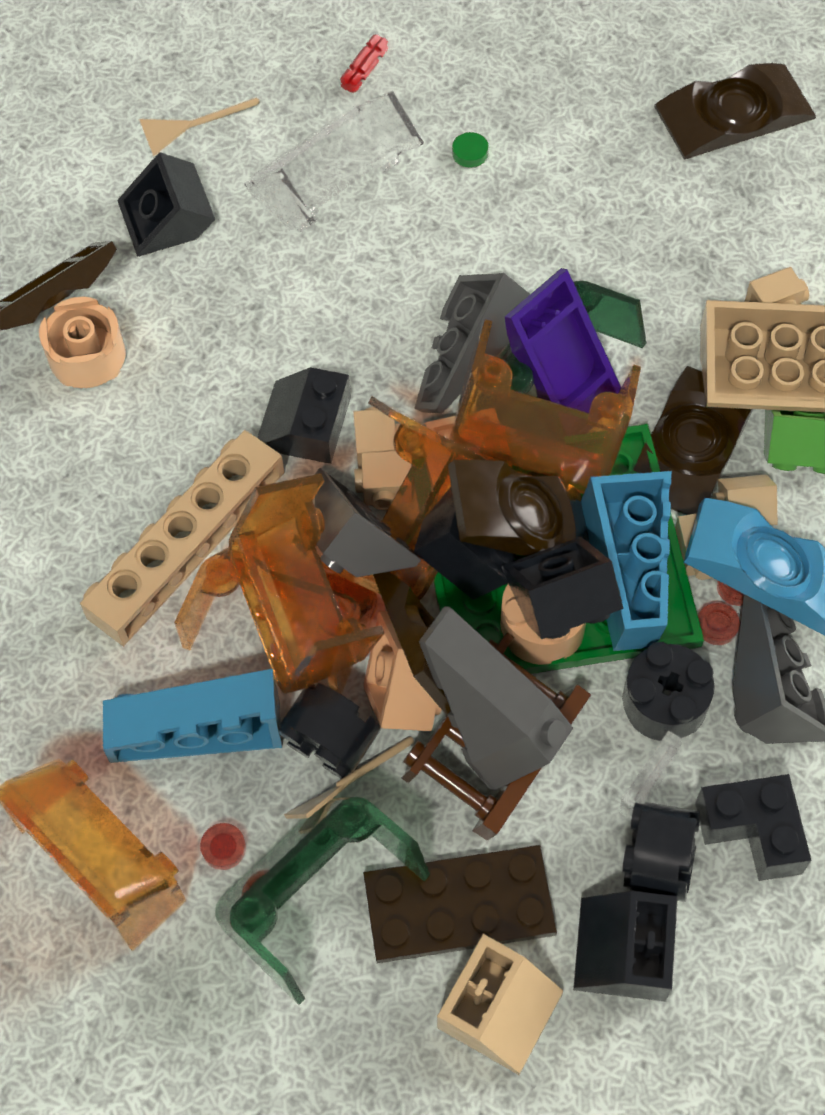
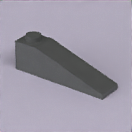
M505 273L459 275L440 316L441 320L449 321L447 330L443 336L434 337L432 349H437V352L440 354L439 359L425 369L414 409L423 413L442 414L509 344L505 316L530 295L529 292Z
M321 468L315 473L314 542L323 553L320 560L339 574L345 569L355 577L411 568L418 565L421 559L413 552L414 550L401 538L398 537L395 540L390 537L392 529L375 516L372 510L357 495Z
M744 594L733 684V697L736 708L734 717L737 725L743 732L749 733L765 744L825 742V697L819 688L811 691L802 669L812 665L807 653H802L797 643L788 636L796 630L793 619Z
M444 606L419 643L437 687L443 689L451 708L448 717L452 727H456L460 731L465 747L461 750L466 762L490 789L497 790L550 764L573 730V727L552 700L453 609Z

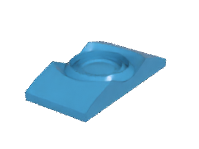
M704 498L699 505L683 563L825 636V547L818 541L791 537L784 531L772 528L757 509L728 501Z

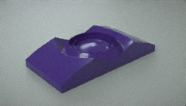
M560 268L505 316L506 332L511 351L529 373L536 387L538 406L561 437L587 433L626 398L568 269Z

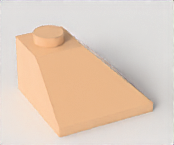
M379 610L364 680V690L381 728L432 731L435 715H440L442 710L414 678L388 612Z

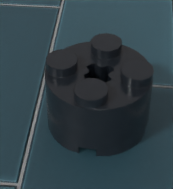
M665 642L651 644L648 649L641 652L632 662L623 690L622 701L624 710L633 727L642 735L663 742L681 739L696 732L705 720L713 699L715 687L713 668L709 662L687 647L667 644ZM665 690L672 692L670 696L664 694Z
M309 680L279 724L281 728L278 733L288 740L287 745L303 756L309 758L311 753L315 752L314 755L324 762L322 766L342 779L348 773L354 772L382 728L371 715L366 722L359 718L358 709L360 707L342 694L319 682L315 686L313 681Z
M635 802L631 819V829H633L632 845H626L622 872H625L623 887L630 888V891L678 896L677 901L686 902L696 852V838L694 836L695 832L699 831L700 811L645 802L644 804Z

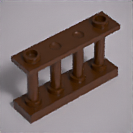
M506 633L498 643L490 639L488 643L552 700L568 722L572 724L591 694L578 684L566 694L561 690L556 693L503 654L514 639L513 636ZM445 715L426 744L424 745L418 740L405 757L403 763L409 766L401 779L409 783L422 770L476 810L474 815L480 820L472 831L488 841L498 834L542 767L503 786L495 797L491 794L485 796L431 756L445 735L462 748L465 747L458 728L452 727L450 719Z

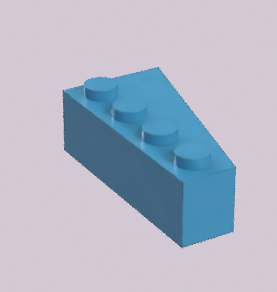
M273 669L140 694H122L114 699L103 700V750L109 763L282 748V736L278 733L281 728L279 725L281 723L280 700Z

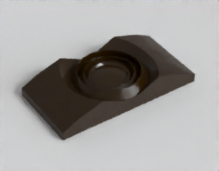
M779 63L749 64L732 76L715 82L694 81L655 103L654 106L684 160L816 119V114L785 64Z
M112 241L91 243L1 299L0 330L34 323L41 312L59 303L76 291V289L89 288L107 267L117 248Z
M689 366L685 368L671 391L662 415L651 434L660 472L672 471L671 485L669 487L671 509L684 515L697 514L704 498L711 499L717 487L718 479L721 478L753 409L706 407L702 371ZM647 441L633 470L638 473H651L647 450L650 453L652 451Z
M470 459L453 460L448 464L460 541L522 556L532 555L578 537H582L590 543L581 504V494L574 486L559 476H528L520 474L513 470L505 461Z
M389 572L373 574L414 678L448 717L451 708L443 689H439L433 679L419 643L435 619L421 604L410 586L397 576Z

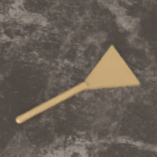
M253 98L194 120L139 119L154 157L190 127L259 104V99Z
M412 737L405 738L356 769L353 773L339 780L336 783V787L284 814L287 819H308L352 782L413 744L414 739Z

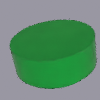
M466 132L454 139L452 156L457 164L467 168H474L482 165L488 158V141L481 134Z

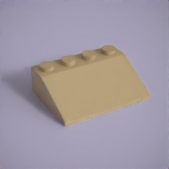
M706 300L700 324V360L706 407L825 412V305Z

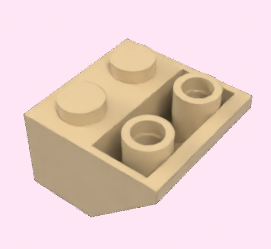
M483 934L437 1016V1028L520 1075L561 998L563 990L524 956Z

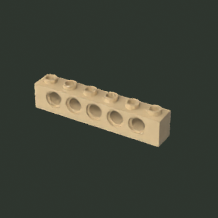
M246 430L236 439L229 440L222 448L220 456L212 465L204 467L199 471L193 485L183 495L176 496L170 502L166 513L155 524L152 523L143 530L139 541L128 553L125 552L118 556L111 567V571L100 582H95L87 589L83 600L80 602L86 619L124 647L285 473L282 455ZM235 475L244 476L237 481L228 480ZM206 504H217L212 509H202V507ZM180 532H191L184 538H175V535ZM152 561H163V563L158 567H147V565ZM125 590H136L130 597H119Z

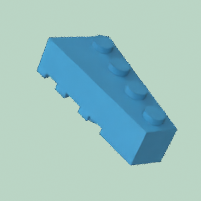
M672 471L591 477L581 500L589 542L612 561L624 607L622 610L611 613V616L607 619L613 651L648 648L651 644L659 641L667 627L669 580L667 558L670 548L668 520L671 510L669 487L671 485Z

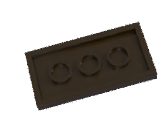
M540 845L363 872L376 964L474 949L483 934L501 944L551 937L557 934Z

